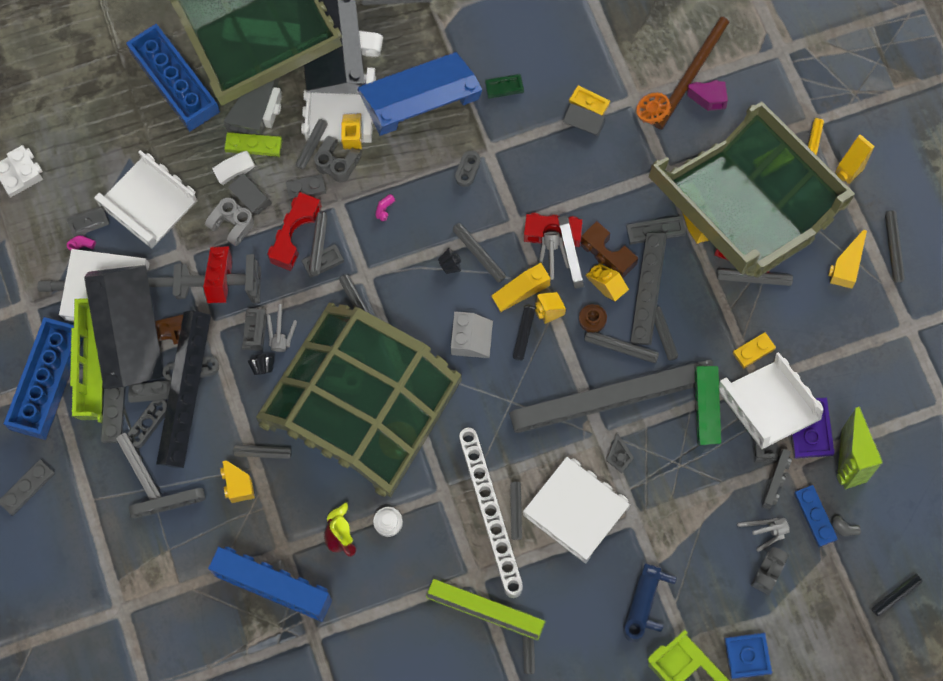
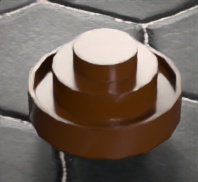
M587 305L580 311L579 324L585 331L591 333L599 332L606 325L607 314L599 305Z

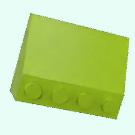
M860 407L854 409L841 429L837 478L840 485H843L845 489L868 482L883 463Z

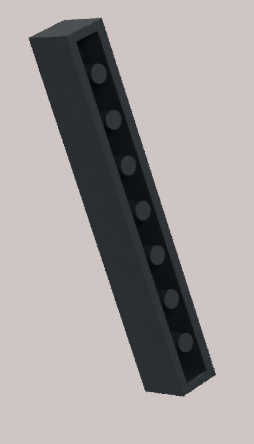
M194 310L183 313L157 465L184 468L209 330L210 314Z

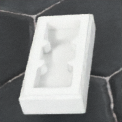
M274 87L272 89L263 117L265 127L272 129L276 114L279 115L281 111L280 102L282 94L280 88Z

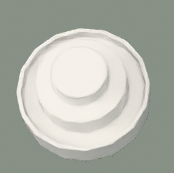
M384 507L377 511L373 523L379 534L390 537L396 535L401 530L403 520L398 510L393 507Z

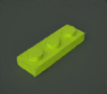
M227 133L224 150L228 153L248 151L252 155L280 157L282 137Z

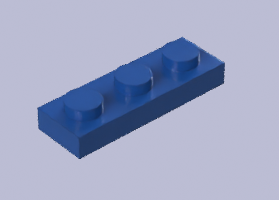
M811 485L796 491L794 495L818 548L837 541L838 538L814 486Z

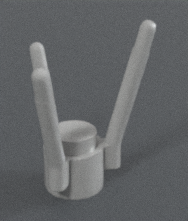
M547 232L542 237L539 263H543L547 246L550 257V278L553 280L554 250L558 249V246H560L566 268H570L563 244V237H559L558 232Z
M282 304L278 305L277 332L274 334V337L271 317L269 314L267 315L269 346L272 351L285 352L286 347L290 348V342L297 321L294 320L287 339L284 334H281Z
M785 518L738 523L737 526L746 527L769 524V527L752 532L753 535L770 531L773 536L776 535V537L757 548V551L760 552L776 541L784 539V534L789 533V525Z

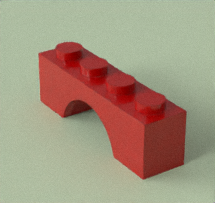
M299 192L297 197H294L291 203L292 209L290 213L285 215L284 225L276 234V242L268 250L270 263L292 271L299 256L297 248L291 242L294 231L303 224L315 223L317 213L322 208L319 199Z

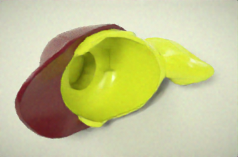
M345 502L328 514L324 541L330 551L334 553L343 551L347 556L351 557L356 553V548L352 544L353 538L350 536L349 524L343 517L348 510V504Z

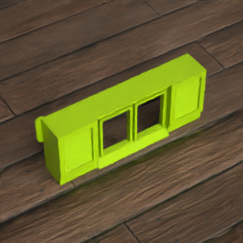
M75 299L74 328H71L70 386L73 387L72 417L80 420H98L99 423H102L103 382L88 299ZM80 336L84 338L83 357L80 356ZM79 363L83 365V384L79 383Z
M686 630L679 634L667 647L660 646L648 658V666L662 681H685L700 666L714 681H729L687 636L688 632Z

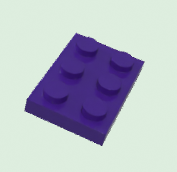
M815 398L822 404L824 409L821 420L791 435L794 459L834 456L827 398Z

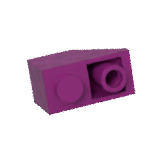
M714 80L709 83L694 82L688 84L687 96L707 111L726 109L728 97L725 81Z

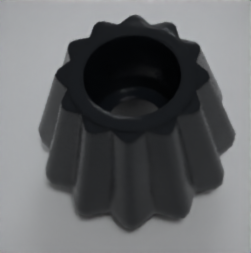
M450 248L438 258L440 266L446 274L461 271V259Z
M266 354L255 355V359L248 360L254 375L271 373L274 356L266 357Z

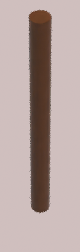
M720 17L671 94L669 98L671 104L669 115H666L660 123L657 121L653 124L657 129L662 130L678 106L688 89V84L693 82L728 26L729 20L727 18Z

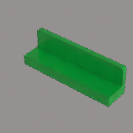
M696 366L694 369L698 445L721 444L718 366Z

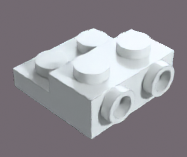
M23 145L7 153L8 157L0 161V181L10 198L43 180L40 175L43 171L37 162H32L33 154L29 148L25 149Z

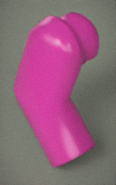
M391 194L378 202L375 216L381 221H385L388 218V213L385 212L386 208L395 202V198Z
M81 235L67 242L69 250H78L82 247L94 249L96 245L95 240Z

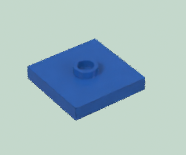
M765 633L724 639L731 680L772 674Z

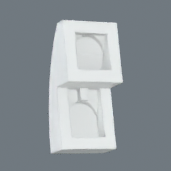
M244 151L228 158L212 169L219 183L224 185L237 175L246 174L256 166L249 152Z

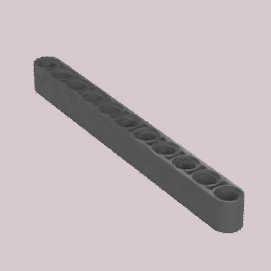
M712 360L516 409L509 413L514 432L520 433L694 388V367L713 366Z

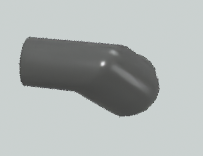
M840 516L833 518L832 526L841 536L861 534L859 525L849 526Z

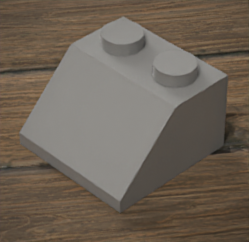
M454 312L451 355L490 358L493 321L474 313Z

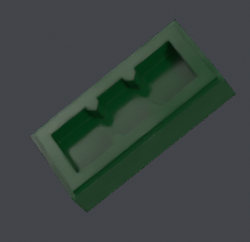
M521 74L485 80L488 99L524 93Z

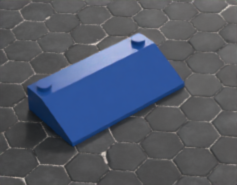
M457 52L357 87L379 136L397 130L400 121L460 100L463 106L477 101L482 92L475 74Z

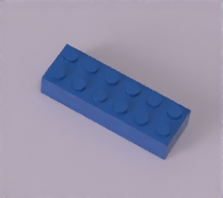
M157 23L126 42L131 55L189 132L220 113L217 102Z
M46 317L43 318L4 421V425L9 430L46 440L70 376L71 328H74V325ZM80 336V346H81L82 341H83V338Z
M225 546L223 549L218 547L208 568L214 577L323 623L332 603L330 593L327 592L326 588L319 585L313 587L309 584V581L300 577L296 580L290 576V573L281 569L277 572L272 569L273 566L265 562L258 564L254 561V558L246 554L239 556L232 548Z

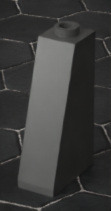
M279 78L239 97L224 119L226 130L242 134L262 135L265 128L263 117L272 89L278 87Z

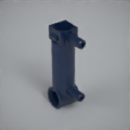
M645 563L642 574L639 576L624 628V635L627 640L631 642L641 640L646 628L662 632L663 624L648 620L659 581L675 584L677 577L662 573L661 568ZM636 626L639 628L640 633L632 635L629 632V628Z

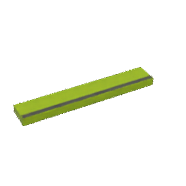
M433 579L426 596L429 600L539 641L545 625V621L435 579Z

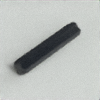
M525 306L514 348L513 358L518 361L524 359L533 323L535 308L531 306Z
M914 574L871 608L872 612L879 617L922 583L921 577L918 574Z

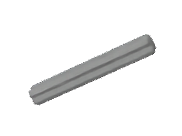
M126 433L120 434L116 439L149 499L161 498V494Z

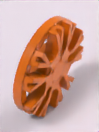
M651 93L639 101L636 112L643 122L655 124L658 121L660 123L666 115H669L671 104L666 95Z

